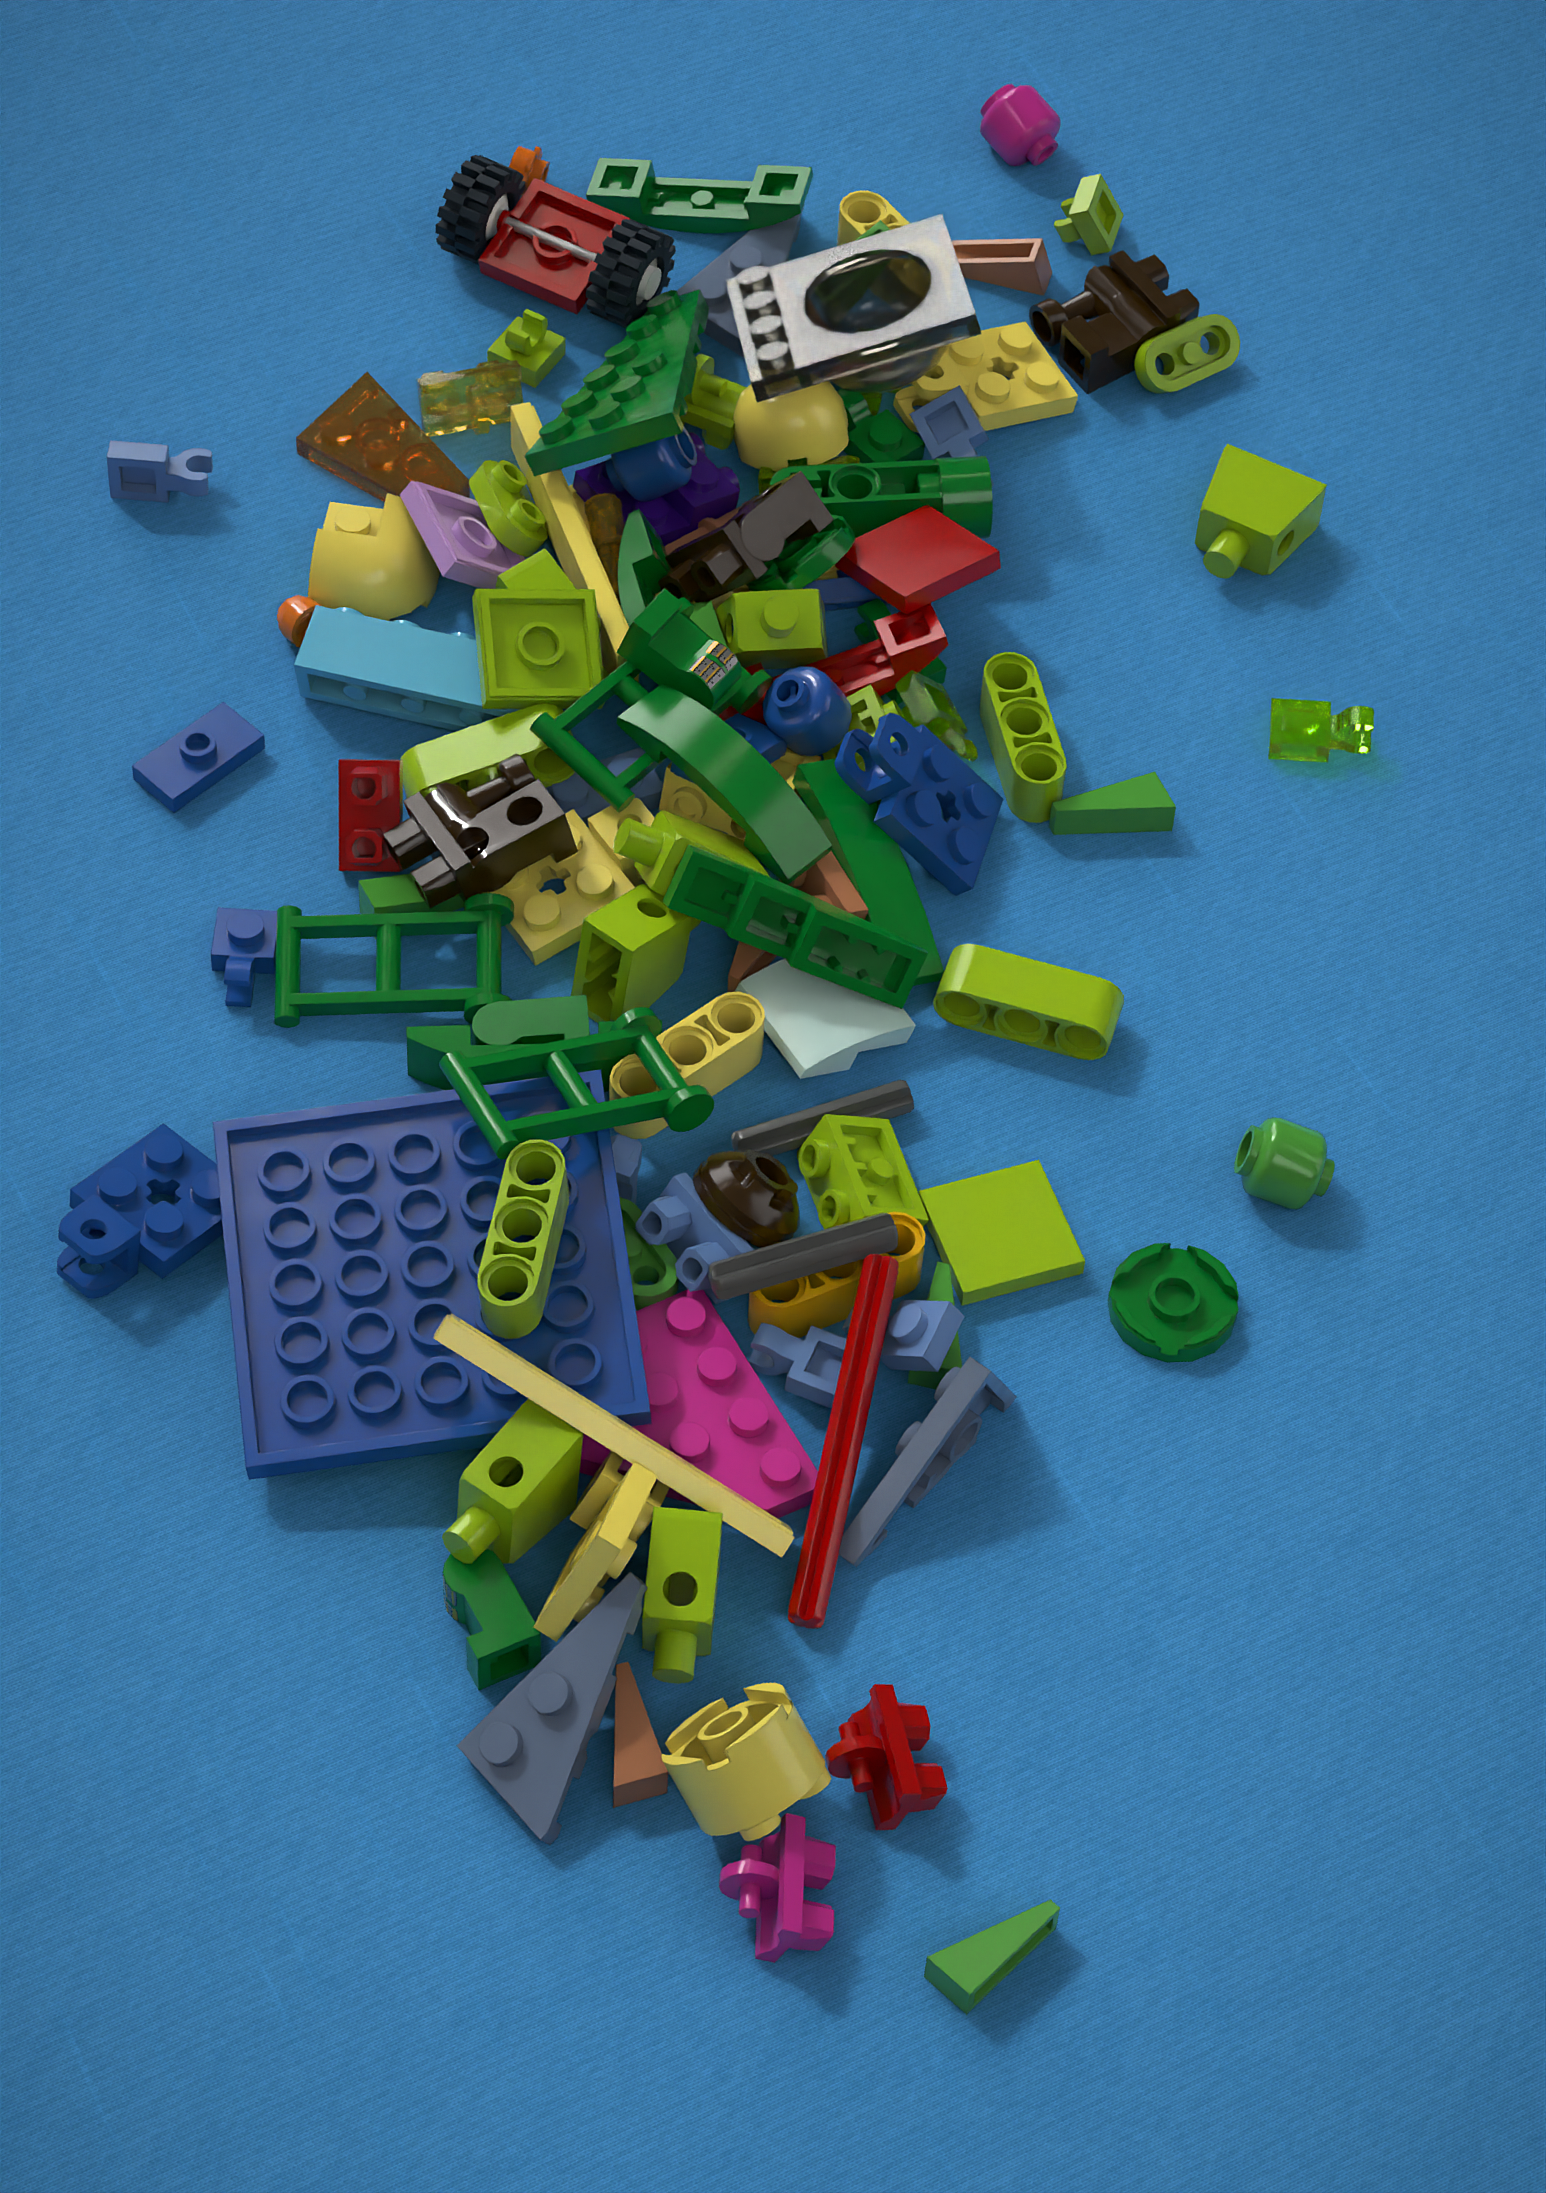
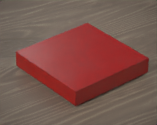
M927 504L855 538L849 551L835 564V567L907 615L1001 568L999 550Z

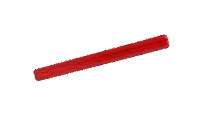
M869 1254L863 1261L788 1608L789 1622L799 1627L818 1629L822 1627L825 1621L898 1277V1261L890 1256Z

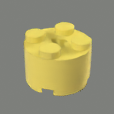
M761 1683L744 1688L743 1690L749 1700L731 1708L727 1706L723 1697L708 1704L677 1727L665 1742L671 1755L661 1754L662 1762L699 1827L710 1836L740 1832L744 1841L760 1839L778 1827L781 1822L780 1812L798 1800L816 1795L827 1787L831 1781V1775L825 1766V1759L787 1691L778 1683Z

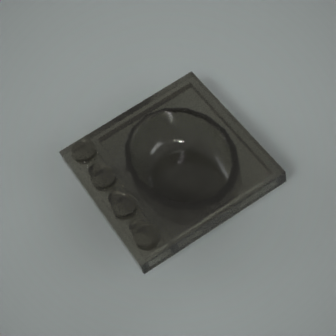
M942 214L768 268L765 266L750 267L740 272L737 277L726 280L750 382L757 403L826 381L851 392L875 394L897 390L919 380L934 368L942 359L950 343L982 334Z

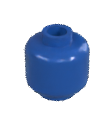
M683 427L681 434L611 454V458L606 460V471L611 483L619 492L626 490L634 499L643 503L655 500L688 484L692 474V466L697 463V453L689 433Z
M800 666L783 673L775 679L766 691L762 704L763 718L771 732L784 739L787 743V748L800 756L814 757L831 750L840 743L848 732L852 720L851 705L845 694L827 674L814 667Z

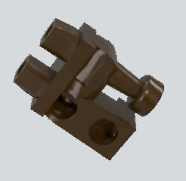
M1124 250L1109 256V265L1099 267L1095 265L1088 271L1083 292L1063 304L1049 298L1031 306L1029 310L1030 324L1038 340L1046 347H1052L1060 343L1058 363L1086 394L1135 370L1134 361L1136 353L1146 340L1198 317L1199 301L1187 288L1168 296L1162 292L1168 289L1169 274L1165 264L1155 254L1134 262ZM1085 358L1084 367H1083L1080 362H1081L1082 359Z
M799 471L771 485L760 495L753 496L723 526L673 550L665 557L672 570L658 580L659 586L662 590L665 588L677 599L685 597L691 603L694 601L695 603L711 601L759 578L768 570L764 563L779 556L783 550L785 540L788 544L799 539L802 541L806 537L820 532L834 519L802 471Z
M518 753L498 763L497 773L499 777L469 791H465L458 785L446 782L436 785L437 789L429 793L425 798L418 792L405 799L403 802L410 818L383 834L388 850L401 870H405L429 855L431 856V861L410 872L417 891L430 909L457 894L465 902L468 898L482 894V892H492L500 889L509 883L517 872L551 855L556 863H559L578 852L564 811L539 779L535 780L529 767Z

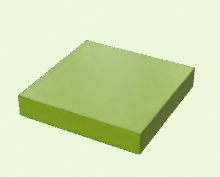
M475 589L472 602L482 709H523L541 703L554 704L562 709H567L604 679L595 589ZM603 703L601 706H599L597 709H602L604 703Z
M1039 1160L918 1191L929 1219L926 1223L942 1262L950 1266L952 1285L962 1306L1083 1274L1085 1259Z

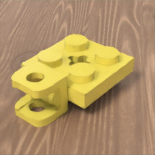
M1025 321L928 341L925 351L912 354L904 360L902 372L906 374L913 386L899 390L895 394L893 406L907 427L913 432L919 433L910 416V413L916 411L913 407L918 405L924 406L960 386L984 430L988 431L1073 413L1078 395Z
M634 798L621 812H617L610 805L587 819L589 828L574 809L570 810L565 815L578 850L577 853L559 863H556L551 855L517 872L510 882L502 888L492 892H482L501 894L513 901L514 919L505 927L535 966L580 941L583 920L588 915L635 887L646 884L635 868L634 861L613 851L615 836L625 819L630 818L650 827L655 819L639 798ZM548 880H565V891L563 893L556 894L551 889L541 893L539 890Z
M610 1451L588 1483L570 1517L571 1521L583 1527L586 1531L571 1551L533 1628L555 1642L558 1641L572 1620L579 1623L599 1603L605 1592L602 1587L609 1577L616 1580L638 1545L636 1543L652 1521L653 1508L661 1507L670 1488L661 1481L656 1480L658 1477L656 1474L635 1461L625 1476L618 1473L617 1471L624 1458L613 1451Z

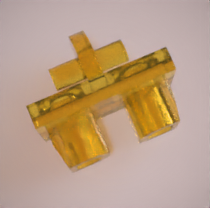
M498 360L478 363L476 368L444 373L440 370L424 373L421 378H418L417 388L422 431L426 438L473 429L474 433L478 436L488 434L491 425L511 422L510 406L524 403L521 388L522 372L518 361L513 360L500 363Z

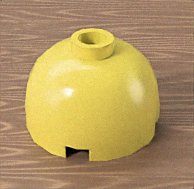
M795 364L775 365L769 368L766 374L756 378L740 394L733 420L735 422L734 442L738 448L739 458L743 463L756 469L779 471L788 467L787 460H797L806 457L807 466L820 465L838 456L848 446V418L843 400L828 379L814 372L800 369Z

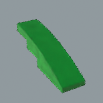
M836 758L799 764L792 783L832 844V853L869 910L865 920L924 948L928 952L913 986L941 981L944 969L926 912L898 843L873 822L879 808V803L876 801L868 805L842 780L834 765Z
M688 844L663 898L667 908L724 929L732 939L785 958L793 968L900 1009L903 1008L928 955L924 948L858 916Z

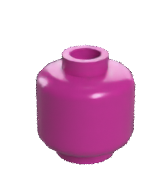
M1007 84L991 95L982 106L980 113L983 119L980 125V133L1009 166H1019L1028 161L1033 166H1037L1047 160L1057 149L1058 143L1055 137L1059 132L1061 120L1058 114L1031 85L1015 87L1013 84Z

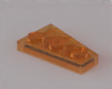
M368 372L358 379L296 437L297 454L385 502L387 493L400 497V494L411 480L464 497H470L469 479Z

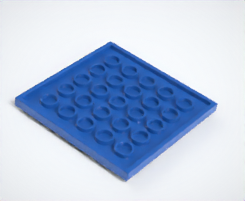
M601 1070L578 1072L598 1103L605 1102ZM550 1077L483 1085L506 1121L570 1108ZM454 1089L213 1122L245 1467L249 1480L485 1447L528 1398L434 1339V1334L447 1314L450 1316L451 1313L628 1425L652 1424L609 1128L548 1140V1142L553 1143L561 1150L565 1158L569 1187V1206L542 1318L538 1326L530 1334L518 1339H505L493 1334L485 1325L482 1317L477 1281L507 1159H499ZM538 1178L531 1180L526 1184L541 1185L547 1183L549 1180L544 1178ZM521 1235L512 1241L525 1243L533 1240L535 1236ZM508 1292L497 1299L512 1301L523 1294Z

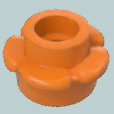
M518 146L509 165V168L522 173L524 176L522 181L525 182L526 189L521 194L522 196L534 178L545 182L548 175L550 163L541 159L542 148L538 146L535 147L534 151Z

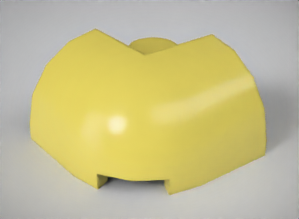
M387 493L383 509L329 502L323 529L317 528L309 574V598L314 599L323 607L332 609L348 607L361 612L364 616L387 621L411 613L420 605L428 607L436 592L440 570L401 497Z

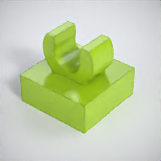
M1101 174L1083 177L1080 180L1075 197L1061 203L1060 207L1067 218L1055 221L1054 227L1063 242H1074L1082 238L1091 255L1111 252L1124 214Z
M526 308L523 312V318L517 316L487 349V366L536 388L565 355L566 338L547 330V318Z

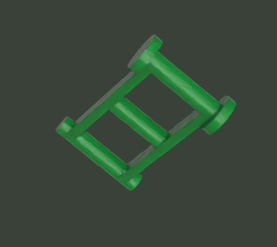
M685 597L678 599L683 603L679 613L702 630L689 618L693 613L694 605ZM625 661L554 719L547 712H544L530 727L531 732L617 812L623 811L633 801L635 794L630 789L663 761L658 764L651 756L644 753L618 776H615L577 741L569 731L614 694L629 708L649 694L634 679L641 671L628 661ZM741 666V678L710 711L719 716L729 706H732L740 714L746 712L765 694L773 678L763 669L751 675Z
M482 893L468 898L464 903V911L302 916L301 909L296 906L287 905L279 907L276 920L274 1023L279 1027L291 1028L300 1023V1016L464 1011V1019L472 1024L474 1015L483 1006L499 1001H512L511 998L502 994L501 927L509 924L514 919L513 901L501 894ZM476 934V988L401 990V936ZM376 937V991L300 993L301 939Z
M637 1007L623 1013L616 1019L608 1032L465 1058L462 1052L455 1050L445 1054L439 1062L441 1070L499 1159H507L510 1152L517 1145L528 1140L548 1141L658 1118H664L671 1130L686 1132L705 1122L714 1109V1100L707 1089L700 1085L688 1086L656 1039L661 1029V1023L655 1013L647 1007ZM636 1054L660 1091L598 1103L573 1065ZM546 1071L570 1107L569 1109L506 1121L482 1083Z

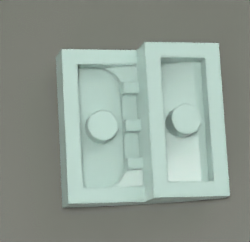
M786 959L780 960L740 981L735 990L736 992L750 994L759 1000L765 1014L764 1031L800 1079L849 1070L858 1052L907 1043L916 1026L903 1008L900 1009L793 968Z

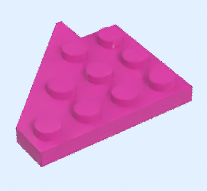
M687 1289L636 1311L652 1424L632 1427L776 1518H781L810 1505L818 1471L704 1290L690 1292ZM584 1433L579 1473L594 1476L611 1450ZM623 1459L617 1472L625 1476L632 1463ZM669 1488L666 1497L695 1504L672 1488Z

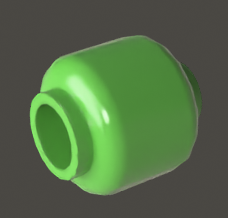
M1276 1117L1266 1119L1259 1127L1251 1125L1247 1129L1240 1142L1234 1162V1171L1236 1174L1241 1175L1242 1185L1247 1194L1288 1209L1302 1208L1311 1199L1313 1194L1322 1197L1331 1183L1335 1168V1162L1327 1158V1143L1323 1134Z

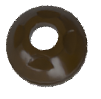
M748 1149L746 1152L733 1150L712 1153L694 1171L692 1180L695 1190L708 1210L729 1230L749 1243L761 1248L791 1240L794 1237V1233L799 1229L800 1211L796 1196L798 1185L789 1176L786 1167L770 1154L758 1153L752 1149Z

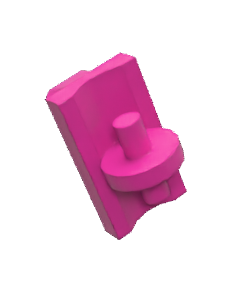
M785 1813L781 1818V1831L775 1835L763 1838L759 1846L752 1844L743 1846L741 1848V1861L730 1863L721 1869L719 1876L721 1892L727 1897L739 1901L740 1916L756 1918L755 1959L775 1963L788 1948L820 1951L833 1936L834 1910L831 1905L803 1900L804 1886L823 1890L832 1880L835 1870L836 1846L810 1836H805L806 1817Z

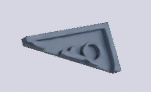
M802 212L783 222L748 231L677 290L678 295H683L700 289L709 307L705 332L703 333L751 363H755L759 359L762 338L766 326L770 325L772 318L773 291L782 287L788 268V256L800 230Z
M969 1356L962 1368L955 1366L943 1377L934 1394V1399L938 1402L923 1423L916 1421L904 1432L895 1450V1454L899 1457L843 1534L839 1550L840 1556L858 1567L861 1561L870 1555L887 1537V1530L884 1528L901 1504L905 1502L914 1508L945 1476L951 1466L976 1443L977 1434L982 1424V1418L979 1415L990 1404L1004 1413L1013 1403L1016 1396L992 1371Z
M631 1572L457 1745L541 1841L549 1845L558 1838L562 1825L556 1822L572 1778L580 1779L587 1760L586 1748L588 1741L598 1731L617 1678L612 1675L626 1634L634 1635L642 1613L641 1602L643 1594L648 1587Z

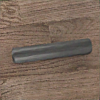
M905 1080L894 1081L735 1131L731 1135L732 1147L734 1151L746 1152L748 1149H752L758 1153H768L774 1156L801 1147L825 1114L891 1119L910 1113L914 1109L913 1096Z
M888 1213L869 1216L712 1262L709 1265V1282L717 1299L726 1300L862 1260L869 1254H882L895 1250L898 1247L899 1238L897 1228L891 1215Z

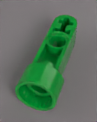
M986 456L947 457L918 461L790 466L777 471L770 481L771 486L802 471L831 515L843 516L853 530L855 538L927 504L979 538H989L991 534L993 516L990 467Z

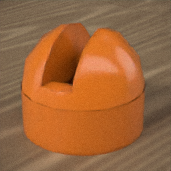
M296 595L287 598L278 608L277 621L283 636L300 648L315 605H322L312 598Z

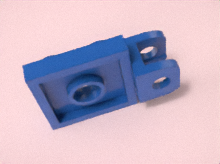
M889 713L879 718L874 738L861 729L847 732L844 735L834 765L842 780L868 805L881 799L873 822L955 896L973 889L1003 798L924 724L914 728L901 716ZM891 736L894 737L897 741L891 743ZM855 752L863 758L865 771L858 767L855 761ZM941 809L943 812L944 820L941 818Z
M164 1123L70 1189L69 1206L73 1210L61 1220L58 1231L59 1240L69 1246L58 1257L57 1274L90 1299L100 1298L115 1291L137 1275L139 1261L160 1278L166 1277L223 1235L217 1164ZM166 1194L174 1197L176 1203L172 1205L163 1200L153 1204L150 1201L154 1195ZM85 1263L99 1264L104 1270L99 1274L89 1275L83 1273L80 1270V1266Z

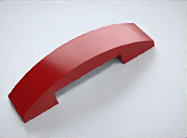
M929 603L907 615L900 611L875 620L874 624L879 639L813 662L804 667H814L827 674L846 697L870 684L878 695L882 696L920 672L949 644L932 604ZM761 662L744 668L751 675L761 669L764 670ZM782 674L777 675V676H775V677H772V678H773L772 683L775 681V679H777V678H778L779 676H781ZM764 694L756 704L742 713V715L767 726L763 718L762 709ZM729 706L718 717L726 721L738 712L732 706Z

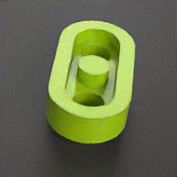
M1219 314L1205 315L1185 322L1146 340L1139 347L1134 361L1136 376L1142 386L1153 393L1164 394L1181 390L1228 368L1234 363L1240 351L1238 330L1231 320ZM1202 336H1204L1209 343V350L1207 354L1203 352L1202 347L1200 346V340ZM1157 356L1161 358L1164 364L1162 374H1159L1156 370L1155 359Z
M486 460L469 479L471 491L489 529L498 541L512 552L524 557H530L548 538V533L544 526L546 519L541 510L535 506L525 486L527 479L520 469L505 460H501L499 463L493 460Z

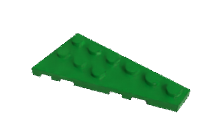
M700 289L683 295H678L676 290L667 291L654 297L646 304L647 312L640 319L627 326L625 329L627 335L624 339L605 352L606 360L599 368L583 378L585 385L577 394L569 397L561 404L563 411L558 417L539 430L540 438L524 456L534 477L683 432L684 425L680 417L686 415L688 409L684 397L692 391L698 363L694 354L700 352L702 345L698 335L705 332L709 314V307Z

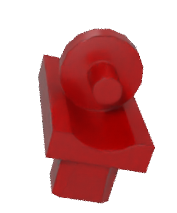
M339 759V871H403L391 856L383 837L384 833L403 822V760Z
M874 1684L869 1691L871 1696L870 1702L863 1709L853 1713L847 1720L848 1722L839 1726L838 1730L841 1741L827 1750L825 1760L828 1771L832 1776L844 1779L851 1778L855 1792H866L876 1830H895L908 1812L934 1809L947 1793L948 1787L942 1766H939L937 1763H914L911 1751H921L930 1739L931 1725L926 1706L897 1702L893 1684Z

